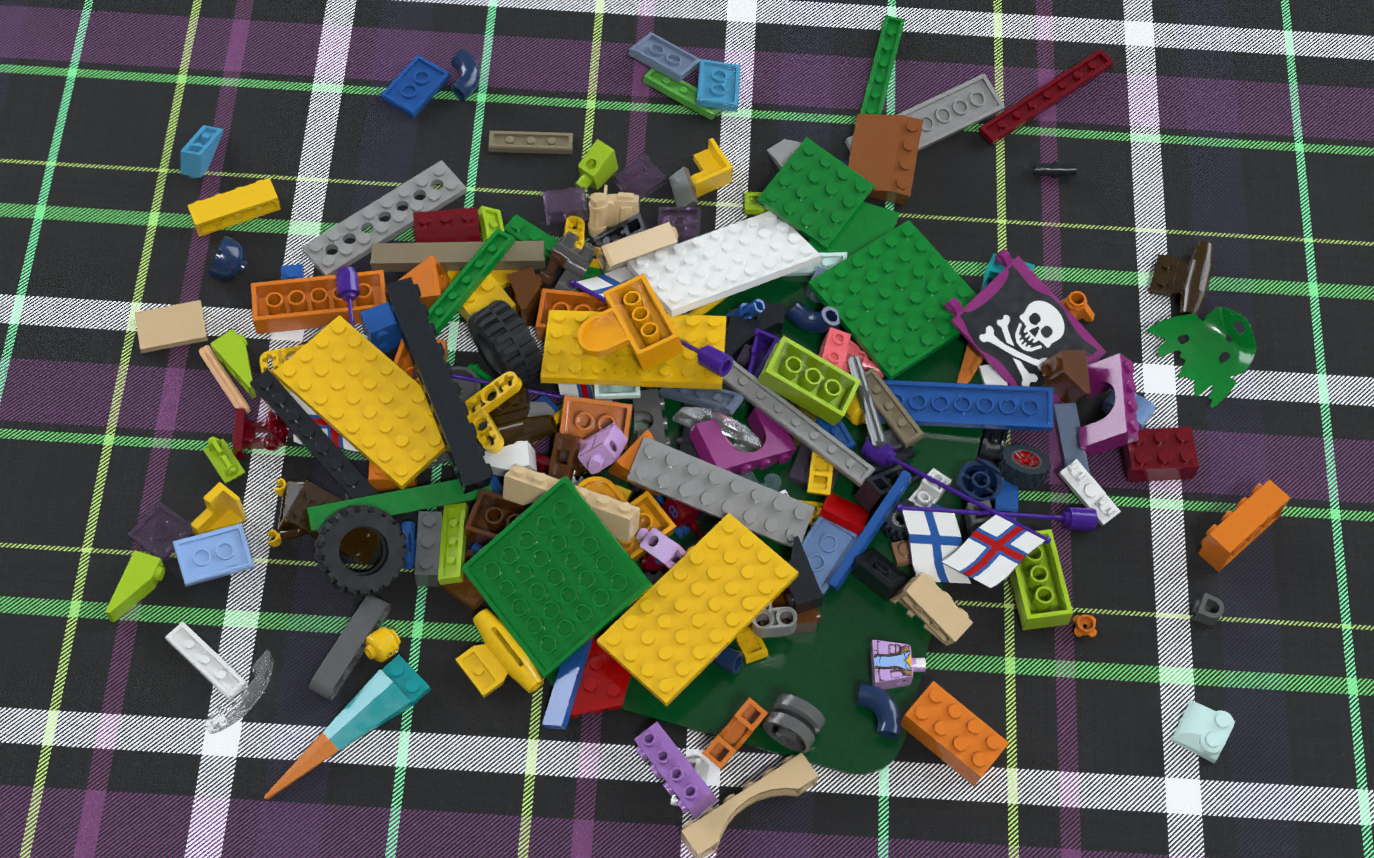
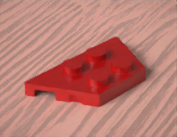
M599 633L593 639L570 718H578V715L592 713V715L598 714L604 710L612 711L622 709L631 674L597 644V639L601 636Z

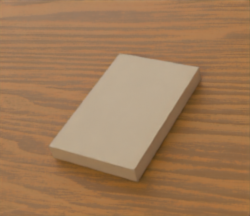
M201 300L134 312L141 353L208 341Z

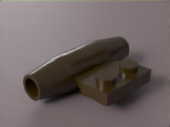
M1206 241L1198 242L1188 264L1179 257L1158 254L1149 294L1166 297L1180 294V316L1187 314H1196L1198 316L1206 300L1212 276L1213 245Z
M522 386L516 394L489 412L504 439V446L514 444L517 441H528L532 444L557 432V425L553 415L528 417L531 408L528 389L525 386ZM497 394L488 396L487 400H494ZM489 435L487 437L490 439L492 446L494 444V438H492Z

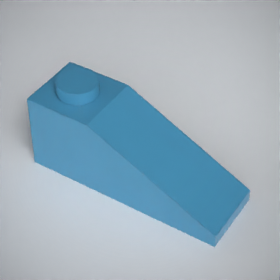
M203 125L180 151V174L188 175L190 178H201L205 174L223 135V129Z

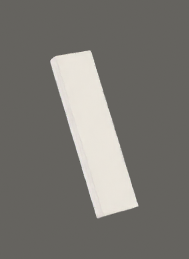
M181 622L165 637L166 641L229 701L248 685L231 666L184 622Z

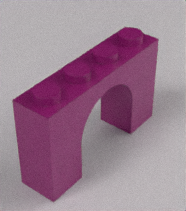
M1119 353L1087 365L1091 394L1086 397L1088 398L1108 390H1115L1116 399L1111 412L1105 418L1079 428L1080 448L1094 456L1138 441L1140 427L1136 414L1138 406L1135 401L1136 385L1133 380L1134 365L1132 361Z
M757 408L753 409L747 419L759 445V450L755 452H742L732 447L725 439L716 419L695 424L689 434L701 460L740 475H746L758 468L764 470L776 463L780 465L785 464L791 460L796 447L789 433Z

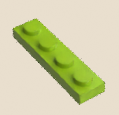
M466 502L444 506L438 568V582L440 585L463 582L464 572L461 567L464 565L466 548L464 528L468 521L469 509Z

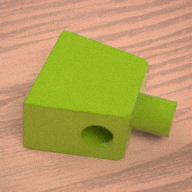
M599 139L596 140L578 165L580 178L576 181L575 186L580 191L585 192L589 186L598 190L618 170L614 149Z

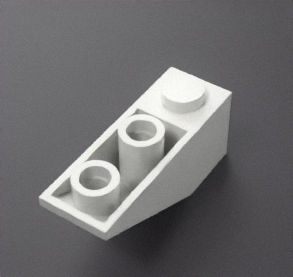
M517 441L514 444L503 446L502 450L496 454L485 451V456H483L485 463L491 465L493 475L504 477L515 464L537 472L536 453L528 441Z

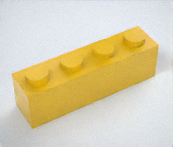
M270 178L259 180L253 184L238 187L235 190L217 194L214 197L199 200L188 205L199 237L281 210L278 196Z

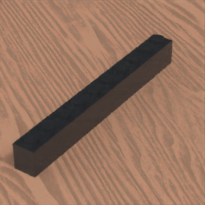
M411 277L386 284V299L463 493L466 494L490 486L491 477H493L491 465L485 463L483 445L477 443L475 425L473 422L469 423L467 405L465 402L461 403L459 398L461 395L460 388L457 382L453 383L451 378L453 375L452 368L449 362L445 363L443 358L445 355L444 348L441 342L437 343L435 338L437 336L436 328L433 323H429L427 318L429 316L428 308L425 303H421L419 298L421 297V292L418 284H414Z

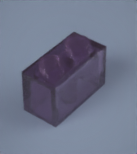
M572 187L542 192L546 225L565 223L569 216H578L583 220H589L585 187Z

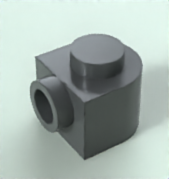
M1205 593L1201 600L1196 599L1192 609V612L1196 613L1194 620L1206 625L1216 624L1224 612V604L1217 597Z

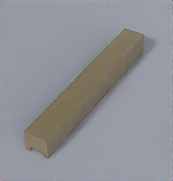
M516 241L493 270H523L529 267L533 269H546L544 241ZM485 242L371 244L370 265L372 271L410 272L429 256L434 255L446 271H461Z

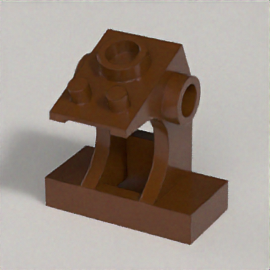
M556 432L548 476L559 480L567 476L572 481L573 475L580 476L581 472H585V466L578 458L580 437Z

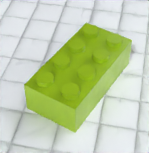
M784 335L775 344L757 379L759 383L833 426L845 416L861 380Z
M1052 529L1036 531L1045 537L1049 535L1051 542L1049 544L1043 543L1032 551L1009 575L1022 630L1068 625L1073 615Z

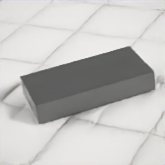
M683 167L669 177L678 212L682 214L698 204L689 169Z

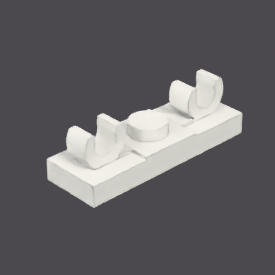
M1077 459L1059 472L1058 475L1086 508H1094L1097 511L1098 523L1101 526L1121 512Z

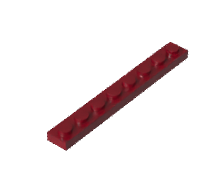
M1099 49L979 128V133L993 146L1113 67L1114 61Z

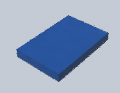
M417 55L380 94L381 100L415 118L449 81L451 73Z

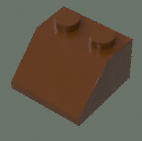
M532 267L507 274L509 297L516 304V312L528 329L538 313L542 293L540 288L542 286L541 277L539 274H535Z
M1061 350L1042 362L1041 373L1044 376V383L1048 387L1053 388V392L1064 403H1075L1091 394L1086 350Z

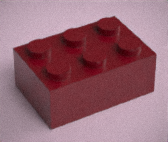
M1192 427L1139 429L1138 441L1120 446L1127 482L1194 479L1200 467Z

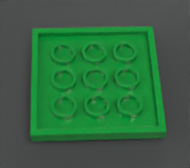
M806 137L757 198L756 202L826 251L873 191L875 185Z

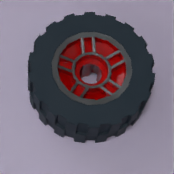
M1014 444L1007 446L1003 450L998 469L1001 472V477L1012 485L1032 489L1044 485L1051 468V463L1047 455L1041 452L1040 449L1027 446L1026 444Z

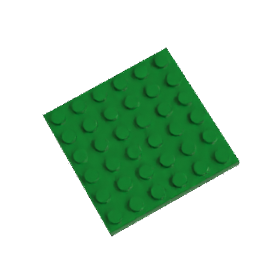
M910 220L808 282L810 290L825 307L830 306L838 311L841 319L840 324L851 334V337L890 381L962 335L950 322L955 315L946 310L945 304L952 298H956L962 308H964L977 296Z
M567 476L560 479L461 567L544 678L549 677L653 586Z

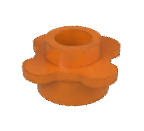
M1087 614L1074 616L1075 636H1096V619L1094 616Z

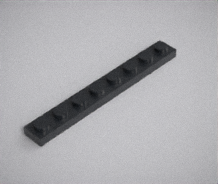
M268 369L250 382L251 387L274 413L279 416L282 422L351 499L379 494Z

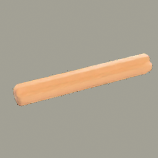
M205 345L200 348V356L235 409L245 408L246 414H249L251 412L250 406L210 346Z

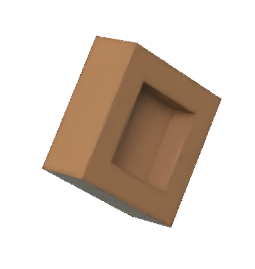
M909 539L892 542L890 548L895 565L899 567L911 564Z

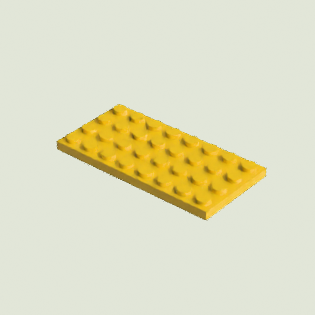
M549 310L540 376L541 383L722 390L723 377L700 366L697 353L683 345L684 352L644 371L629 345L606 356H590L581 349L577 333L585 320L601 312ZM667 314L681 340L698 349L711 345L725 352L726 316L679 314L671 317Z
M340 315L273 372L274 376L401 490L446 450L422 387Z
M728 513L597 639V644L667 707L798 577L799 572L734 516Z

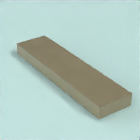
M490 131L488 148L489 152L572 154L573 133Z
M871 368L866 371L865 375L876 410L905 449L924 438L923 431L875 369Z

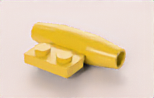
M484 609L475 615L473 622L485 644L474 645L455 660L482 697L485 698L503 685L507 675H510L528 693H532L540 688L544 680L538 669L501 620L488 609Z

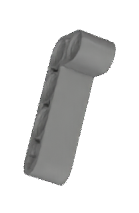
M771 603L751 622L752 631L761 638L791 635L796 630L797 613L791 607L772 608ZM788 618L792 622L790 624H784L780 620ZM764 620L768 625L759 626L757 622Z

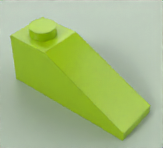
M231 329L210 344L218 360L251 398L254 399L256 392L250 385V382L253 381L246 347L248 342L242 334L237 335Z
M134 550L105 611L111 622H116L153 591L158 581H162L165 575V567L161 558Z

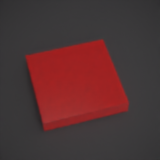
M830 492V496H826L819 513L820 517L857 535H860L864 530L870 514L865 508Z

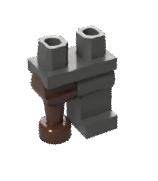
M569 231L563 238L559 239L552 250L547 268L541 269L538 273L542 282L552 285L556 279L554 273L560 266L565 271L554 289L575 291L577 287L572 288L570 282L574 279L577 281L582 280L594 259L593 255L596 247L586 242L580 250L574 246L579 237Z

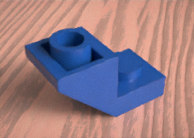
M1001 478L1003 480V487L1000 494L993 500V509L998 512L1017 513L1018 486H1014L1004 480V478ZM1009 517V518H1011V519H1013V520L1016 521V518H1017V517Z

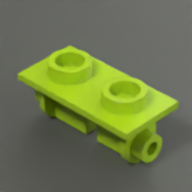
M215 436L208 439V447L204 448L203 451L225 484L245 473L224 439L220 440Z

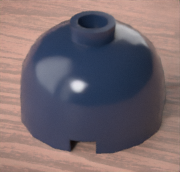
M224 236L208 275L220 280H230L238 272L243 273L247 261L243 260L245 251L242 245L233 238Z
M983 459L973 462L969 461L959 471L956 480L957 491L977 501L990 500L991 503L1000 494L1003 487V480L1000 477L1001 472L989 461Z

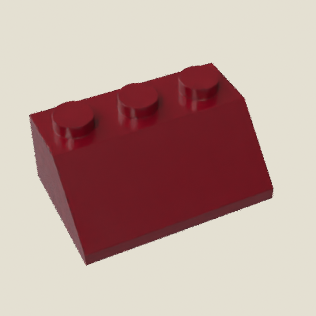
M478 207L413 213L415 243L481 242Z

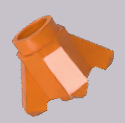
M1074 291L1068 297L1060 300L1077 320L1084 319L1085 322L1094 320L1095 314L1087 304L1086 296L1082 292Z

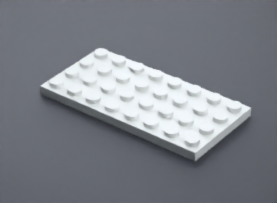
M768 211L658 250L644 257H639L628 262L627 269L634 277L644 273L664 310L671 317L817 264L821 262V255L793 227Z

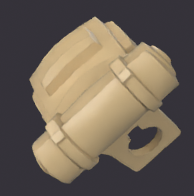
M604 185V193L591 194L588 204L590 209L589 235L594 238L605 232L607 228L614 227L638 214L639 195L625 192L607 194L608 185Z

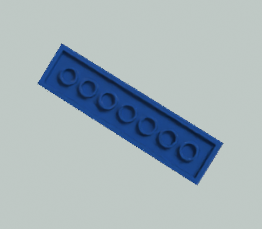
M883 380L917 425L1050 432L1053 430V388ZM878 414L880 423L886 424L882 417Z

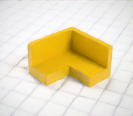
M713 138L709 139L708 149L693 155V160L701 171L691 176L697 198L732 182V165Z
M219 482L203 497L207 508L190 525L194 535H199L241 524L246 519V515L240 498Z

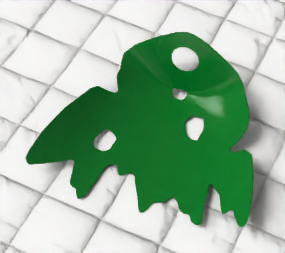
M1216 307L1211 313L1206 315L1204 321H1201L1196 314H1187L1160 321L1150 326L1147 330L1149 333L1166 340L1158 348V357L1168 355L1174 351H1181L1179 357L1184 359L1185 363L1178 374V378L1187 377L1189 380L1195 381L1193 388L1195 389L1194 394L1196 397L1213 385V391L1208 399H1212L1211 408L1217 406L1236 385V380L1230 378V376L1244 373L1256 354V342L1249 321L1243 315L1225 307ZM1236 321L1244 325L1245 332L1243 334L1235 330L1234 323ZM1181 335H1188L1189 341L1184 344L1179 343L1177 340ZM1227 335L1232 338L1231 342L1226 340ZM1228 352L1231 357L1227 361L1220 363L1219 357L1221 353Z

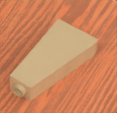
M670 222L603 245L596 253V257L605 274L627 266L628 262L639 257H644L675 245L679 238L678 232L674 226L671 227Z

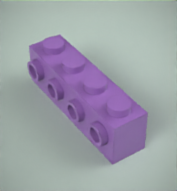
M658 722L634 739L639 746L635 750L643 761L648 759L652 763L649 768L658 779L662 776L666 781L662 785L670 796L676 794L679 798V801L676 803L684 814L690 812L693 818H696L718 801L711 789Z

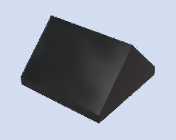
M874 548L856 556L851 571L854 577L886 602L910 577Z

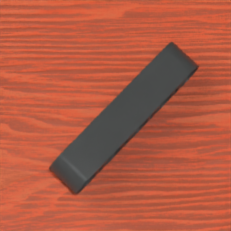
M368 594L364 598L313 676L309 690L330 701L335 698L363 655L364 647H366V637L379 629L391 609L390 603L372 594Z

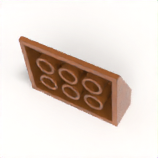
M857 115L848 167L875 185L868 197L905 205L911 195L923 120L905 115Z

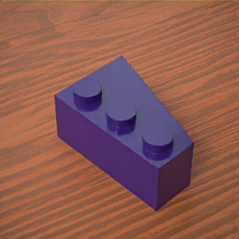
M758 328L755 329V339L748 372L757 379L772 349L781 339Z

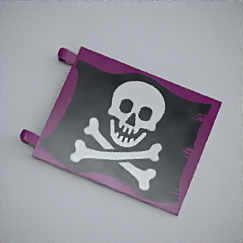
M1005 249L995 256V260L1006 268L964 308H962L956 298H952L945 304L946 310L955 315L950 322L1009 386L1048 387L1044 383V376L1041 373L1042 362L1061 350H1086L1087 365L1097 362L1106 353L1103 347L1019 256L1012 260L1009 252ZM1053 392L1054 405L1060 400V398Z

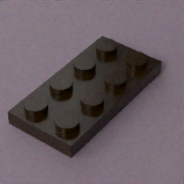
M307 480L285 517L284 522L317 539L319 535L318 530H310L306 508L343 500ZM353 529L343 537L339 553L365 567L380 539L370 529Z

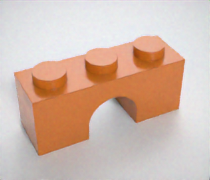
M749 697L732 720L702 754L718 768L723 769L769 713Z

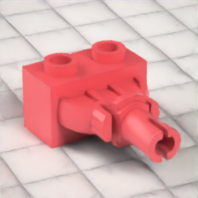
M830 327L822 341L819 352L821 358L852 375L848 360L850 356H859L865 372L874 368L883 379L884 373L873 361L869 360L868 355L864 351H861L854 342L850 341L851 334Z

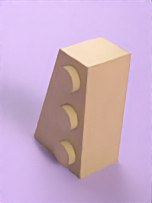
M925 572L906 581L889 599L894 604L899 602L908 609L906 614L911 618L916 615L925 623L924 628L946 646L956 642L973 623L969 619L967 612L958 608L952 601V597L947 592L942 591L936 585L934 578L925 574Z

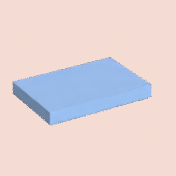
M242 523L173 541L185 587L254 568Z

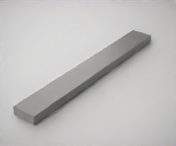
M733 360L731 370L723 377L724 384L735 392L741 393L745 400L857 486L861 487L864 481L875 471L873 466L776 392L759 383L755 376Z

